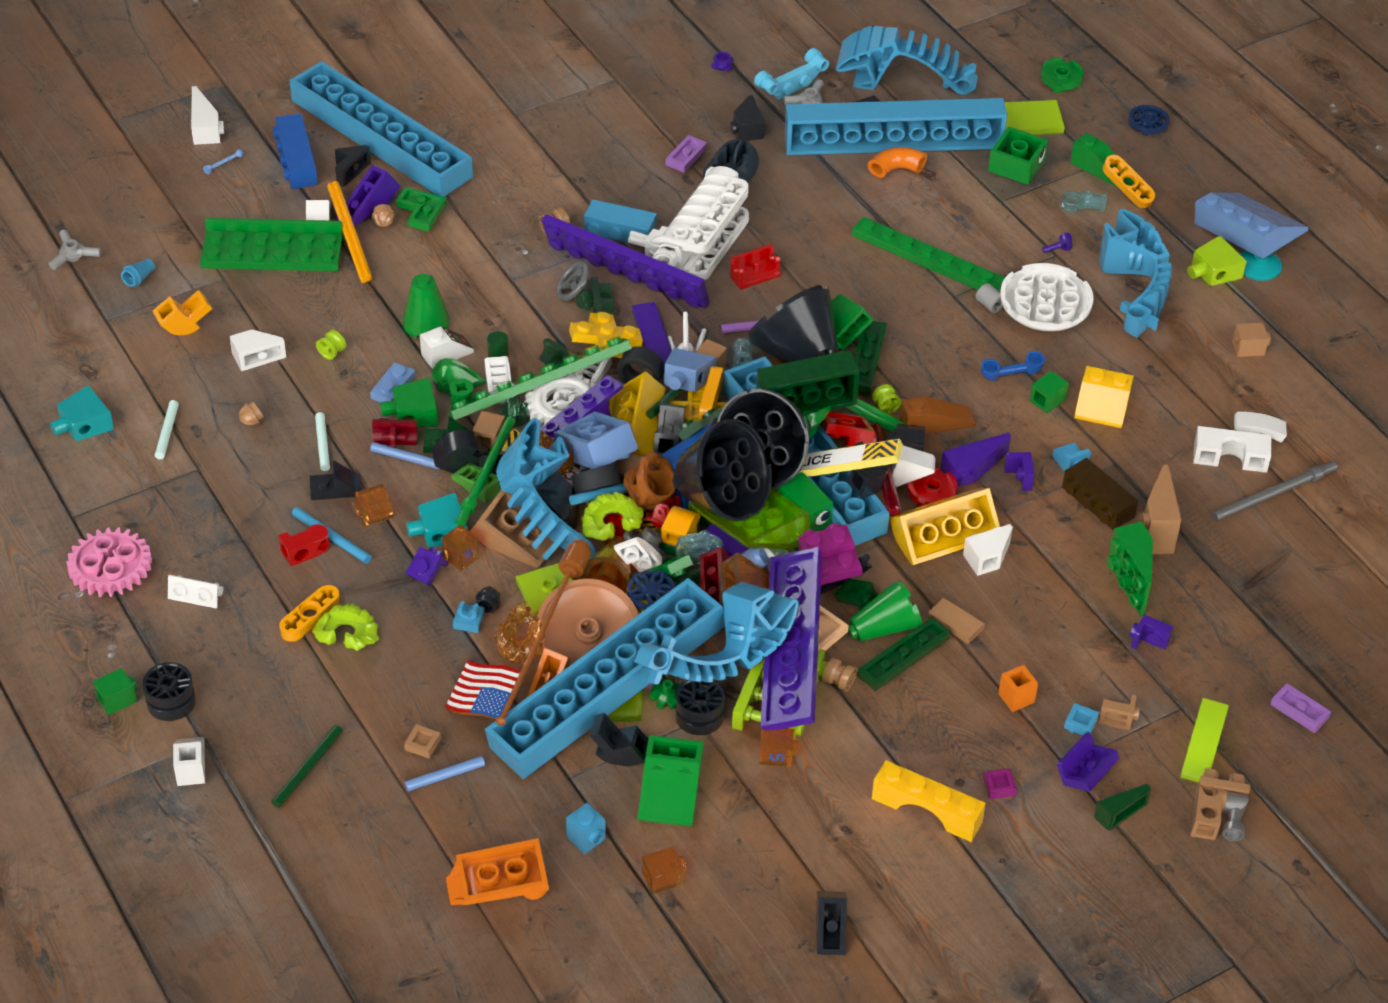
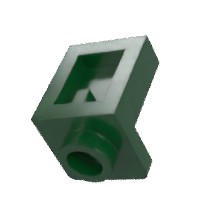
M848 578L834 595L837 602L857 605L860 610L873 600L877 593L872 582Z

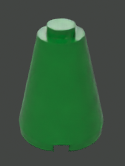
M428 274L415 276L411 282L403 316L404 330L410 336L417 338V335L420 336V334L440 326L448 329L449 314L434 277Z
M900 580L889 585L849 619L848 632L853 640L858 639L859 642H864L913 630L922 625L919 610L916 604H912L909 599L911 594Z

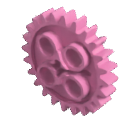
M108 527L105 533H101L99 529L96 530V536H92L89 533L86 534L88 539L86 541L79 539V546H72L73 553H68L69 561H66L69 577L73 580L74 586L79 585L80 591L88 589L89 595L98 591L99 597H102L104 592H108L109 596L112 597L114 591H118L120 595H123L124 588L132 591L133 583L141 585L140 578H147V571L151 570L150 563H152L149 545H146L144 538L139 539L138 533L131 536L130 529L121 533L120 527L115 532H111Z

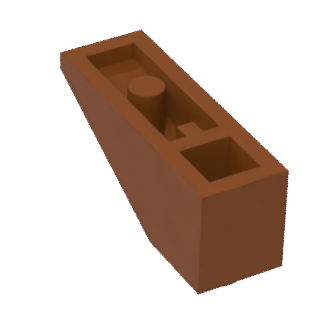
M926 396L904 399L901 402L900 420L905 425L925 427V434L976 427V422L969 406Z

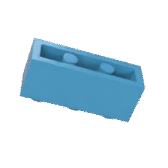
M592 199L584 215V230L603 238L629 243L628 238L631 231L649 235L653 229L657 230V213Z

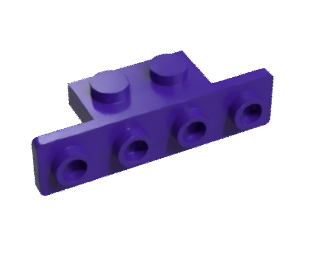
M610 375L605 376L540 428V438L552 445L556 440L555 431L594 411L612 417L607 401L623 389L622 383Z

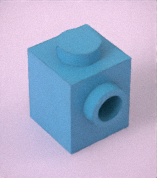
M586 803L566 817V837L583 854H586L606 840L605 819Z

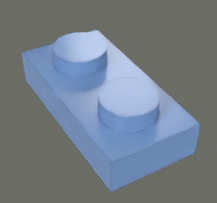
M394 362L370 392L371 399L378 402L393 401L392 389L395 386L412 382L416 377L415 370Z

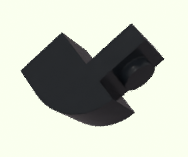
M661 403L658 429L655 432L653 451L662 455L682 442L678 433L681 431L680 427L684 424L686 406Z
M458 430L448 433L431 449L435 467L453 474L466 462L480 467L479 457L489 455L488 447L482 442H476L474 432L469 430Z
M858 442L855 443L854 446L863 445L864 443ZM889 464L851 470L847 483L861 498L874 495L882 489Z
M605 713L595 716L589 736L598 745L596 755L601 760L609 764L625 767L645 763L649 739L637 725L619 729Z

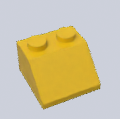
M1086 366L1074 418L1122 428L1134 376Z

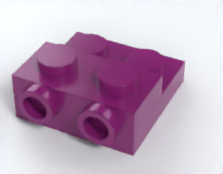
M834 523L829 525L826 530L818 532L807 530L802 536L798 537L799 551L819 547L822 552L821 585L863 575L862 566L856 554L854 541L847 524L840 526V524Z

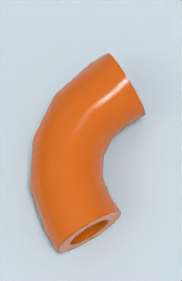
M892 147L882 150L871 158L867 166L870 173L878 178H883L888 172L895 169H907L920 173L926 164L927 153L910 147Z

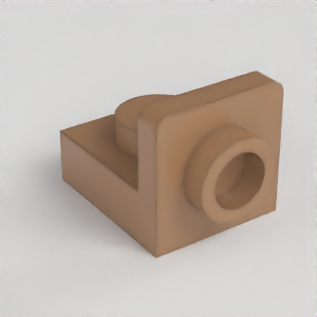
M1131 695L1130 704L1103 699L1098 724L1130 731L1132 720L1138 721L1140 705H1135L1137 695Z

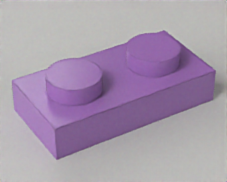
M688 135L666 158V166L685 173L707 150V142Z
M1286 684L1272 698L1270 704L1313 733H1316L1331 715L1330 710L1289 684Z

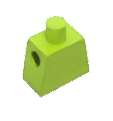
M1218 236L1195 250L1192 265L1188 266L1187 273L1191 279L1201 277L1208 285L1213 286L1243 278L1247 261L1221 236Z

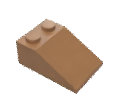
M1163 465L1147 501L1145 512L1141 513V521L1153 538V554H1174L1181 524L1180 511L1169 465Z
M501 489L469 531V534L489 549L538 568L544 561L542 556L554 542L547 536L535 549L532 544L542 531L537 527L528 536L525 537L522 532L532 520L527 517L517 523L514 518L522 506L509 509L507 503L513 494Z

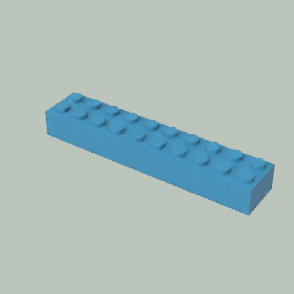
M323 61L289 80L291 98L294 103L360 146H369L372 154L435 195L444 197L473 178L472 157Z
M1004 98L786 104V155L876 153L892 147H910L920 151L992 149L1005 131L1007 113Z
M762 357L724 371V395L730 400L741 392L756 389L757 369L773 365L766 357ZM820 425L815 435L809 438L808 453L838 449ZM851 470L808 477L833 501L832 524L837 523L840 526L847 524L854 541V546L887 533L889 511H887L875 494L861 498L847 483Z
M687 578L508 711L505 725L500 726L495 721L488 726L485 732L489 748L524 780L591 729L597 714L605 713L608 716L650 684L646 681L651 669L634 662L638 650L643 644L653 643L661 646L666 634L676 640L672 651L688 655L725 627L723 606Z

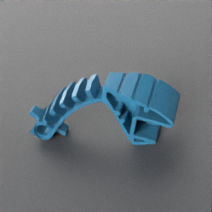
M869 26L848 36L842 41L836 66L838 72L857 69L853 87L867 90L875 89L886 68H888L897 55H904L927 65L944 79L942 85L944 90L951 87L957 94L965 95L975 90L978 78L975 74L977 65L974 63L964 64L957 68L959 52L956 49L950 56L951 45L948 43L943 46L941 52L937 55L940 39L935 38L930 49L926 48L927 34H922L918 44L913 42L915 31L910 30L908 40L901 39L898 28L886 27L885 29L880 26Z
M1120 209L1115 230L1109 223L1104 225L1099 262L1102 272L1146 275L1151 277V283L1132 303L1125 300L1121 302L1120 311L1126 314L1124 330L1137 338L1147 328H1152L1155 331L1158 328V317L1161 309H1163L1170 287L1171 263H1168L1170 254L1164 243H1162L1158 231H1155V227L1131 211Z
M533 418L505 451L497 466L496 473L502 491L513 494L507 505L509 509L522 506L514 518L517 523L527 517L532 520L522 532L525 537L537 527L542 531L532 544L535 549L547 536L554 542L542 556L545 560L551 556L558 546L566 550L569 543L578 539L588 543L591 548L589 564L595 555L593 544L584 537L582 532H576L561 520L546 505L536 491L538 487L559 470L568 459L569 454L561 437H558L549 449L539 446L541 423L537 418Z
M740 582L723 592L726 645L723 651L707 656L682 655L672 651L676 640L672 636L665 634L661 646L653 643L643 644L638 650L634 662L651 669L646 682L652 684H659L663 674L696 682H713V679L723 680L726 679V676H737L736 665L751 669L763 660V656L767 657L777 649V646L783 643L787 636V631H790L799 603L796 599L776 594L772 590Z

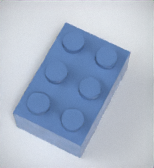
M595 411L554 432L556 439L558 437L563 439L569 454L567 460L591 469L609 465L616 460L626 459L631 456V452L638 449L629 422Z

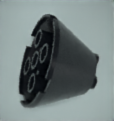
M821 285L811 287L775 307L778 311L769 319L764 316L749 331L747 338L750 343L782 363L837 353L839 348L831 295L828 287L824 286L825 289Z
M750 389L737 394L726 403L720 412L717 422L727 419H738L746 422L756 430L767 448L764 450L767 464H771L772 468L771 487H779L792 480L801 471L808 455L811 424L804 413L786 397L768 389Z
M738 419L719 421L712 425L687 451L680 455L676 464L675 475L672 479L673 485L676 489H679L686 499L729 521H745L752 516H756L762 510L770 493L772 468L771 464H767L764 450L767 448L756 430L746 422Z

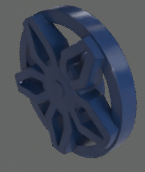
M1140 105L1130 111L1128 123L1136 131L1148 136L1149 134L1165 132L1169 125V116L1159 107Z
M644 571L632 576L627 586V596L632 600L635 607L646 610L654 604V601H658L676 586L674 581L664 571ZM636 584L637 587L632 590V587ZM645 599L649 604L642 603L638 600Z

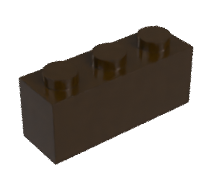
M1088 458L1065 470L1062 488L1113 531L1114 528L1120 527L1135 518L1138 500Z

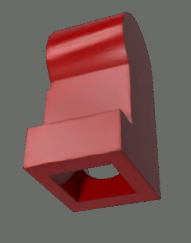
M320 524L312 525L306 531L292 536L288 532L278 535L280 551L291 567L325 553L330 546L328 530Z

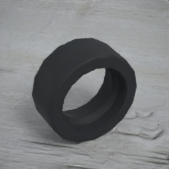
M641 346L631 347L632 349L624 352L617 366V374L624 384L640 375L629 363H637L647 367L653 374L651 376L660 383L665 372V364L656 352Z
M617 464L589 469L571 476L575 494L621 483Z

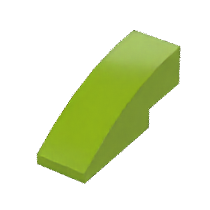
M1206 698L1202 699L1181 772V778L1199 783L1205 769L1212 768L1229 705Z

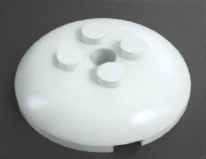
M1035 263L1022 266V270L1015 273H1009L1001 285L1000 295L1004 309L1014 320L1031 329L1051 332L1065 330L1081 323L1092 309L1093 292L1088 282H1083L1076 276L1077 273L1073 270L1055 264Z

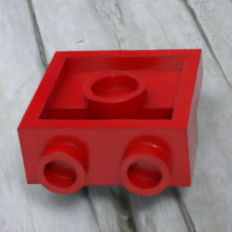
M830 411L820 424L828 436L842 438L848 447L854 446L858 442H863L864 444L876 443V433L863 416Z

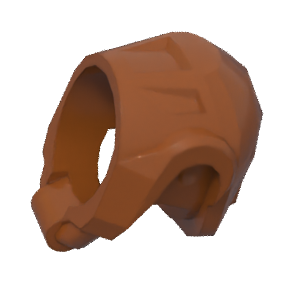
M651 451L640 459V464L631 467L625 473L623 481L630 498L635 500L638 507H642L645 510H655V507L668 500L675 490L672 482L674 472L669 461L660 454ZM652 466H656L660 470H655Z

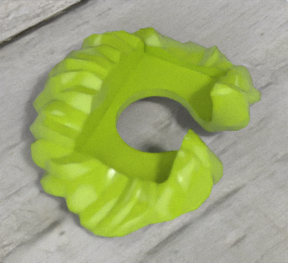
M614 492L613 494L605 493L598 495L594 501L588 504V507H585L584 516L581 517L584 536L604 541L606 539H613L615 536L614 525L612 523L606 525L603 521L607 514L619 513L622 515V527L627 532H630L633 529L640 528V524L643 522L641 519L644 516V511L642 507H638L635 500L624 494Z
M349 603L344 606L340 604L335 605L329 612H325L312 630V633L319 642L332 645L336 642L335 629L340 625H351L354 627L355 633L352 635L346 632L343 643L347 649H354L356 651H360L366 645L374 644L379 640L377 635L378 623L374 621L373 615H370L367 609H362L360 606Z

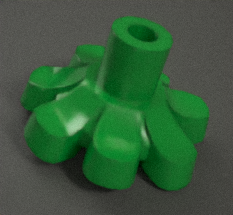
M664 680L662 685L660 683L654 684L649 695L650 700H658L656 707L660 710H663L666 704L670 709H675L676 692L680 683L673 684L671 680Z

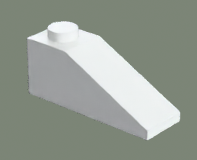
M192 86L191 129L194 145L220 143V134H224V123L219 121L217 110L196 86Z

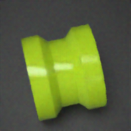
M330 330L326 333L325 338H320L316 342V348L324 358L332 360L336 357L337 352H341L346 348V342L339 332Z
M889 384L881 385L872 394V399L878 405V409L887 414L896 412L901 406V399L895 394L893 386Z

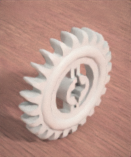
M571 373L568 376H563L533 388L525 395L524 406L526 414L530 416V420L537 418L541 423L540 426H542L543 422L545 424L593 387L595 383L591 384V380L588 378L583 380L582 375L574 377V373ZM554 393L553 400L547 402L549 396Z

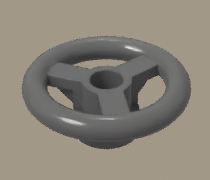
M586 261L574 262L560 277L556 294L561 301H569L577 295L583 296L590 287V281L588 280L590 267ZM564 289H571V290H572V291H571L570 293H568V294H564V293H563V290H564Z
M645 527L642 534L633 530L624 532L623 538L625 541L639 537L648 542L662 556V563L667 560V554L659 545L662 536L655 530Z

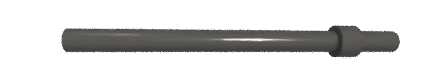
M1335 461L1320 467L1318 465L1313 466L1301 475L1212 512V517L1215 521L1221 520L1309 481L1316 482L1322 479L1323 475L1337 470L1338 466Z

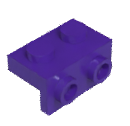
M1086 732L1058 762L1057 767L1063 785L1090 792L1120 758L1117 750L1095 745L1092 734Z

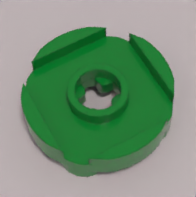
M1052 58L1043 64L1040 79L1054 93H1063L1082 85L1083 68L1073 60H1070L1069 63L1064 62L1063 58Z

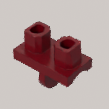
M379 418L372 420L373 442L387 444L393 448H396V445H417V420H413V418H404L403 420Z

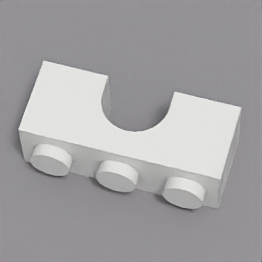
M1198 426L1194 441L1193 464L1218 466L1222 455L1232 454L1241 459L1242 470L1267 473L1271 458V435Z

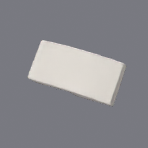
M1236 412L1234 415V429L1237 431L1271 435V439L1281 443L1287 436L1286 422L1278 418L1254 412Z
M639 537L614 545V550L626 564L632 563L639 573L662 565V556L648 542Z

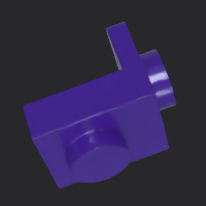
M420 546L406 574L430 586L440 566L447 567L449 562L442 558L444 553L430 547L428 551Z

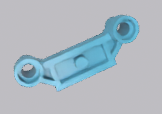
M811 48L804 58L808 64L775 79L767 71H761L756 75L754 83L761 90H766L771 95L774 94L780 100L784 96L791 95L812 85V81L819 72L825 71L828 68L829 61L823 57V54L818 49Z

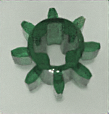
M510 398L504 402V406H500V415L505 416V420L507 417L515 419L514 428L522 426L526 420L530 419L526 414L529 412L528 403H522L520 398Z

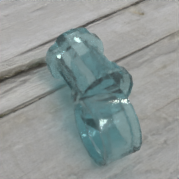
M1085 190L1084 193L1068 191L1062 196L1061 207L1070 213L1077 212L1080 209L1085 210L1086 208L1097 209L1104 213L1107 193H1089V190ZM1067 200H1072V201H1075L1076 203H1075V204L1068 203Z
M738 339L732 344V351L735 354L732 359L733 368L754 361L751 355L753 344L748 339Z

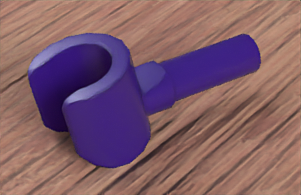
M1061 234L1059 242L1042 248L1043 253L1059 248L1064 251L1070 250L1072 248L1071 234Z

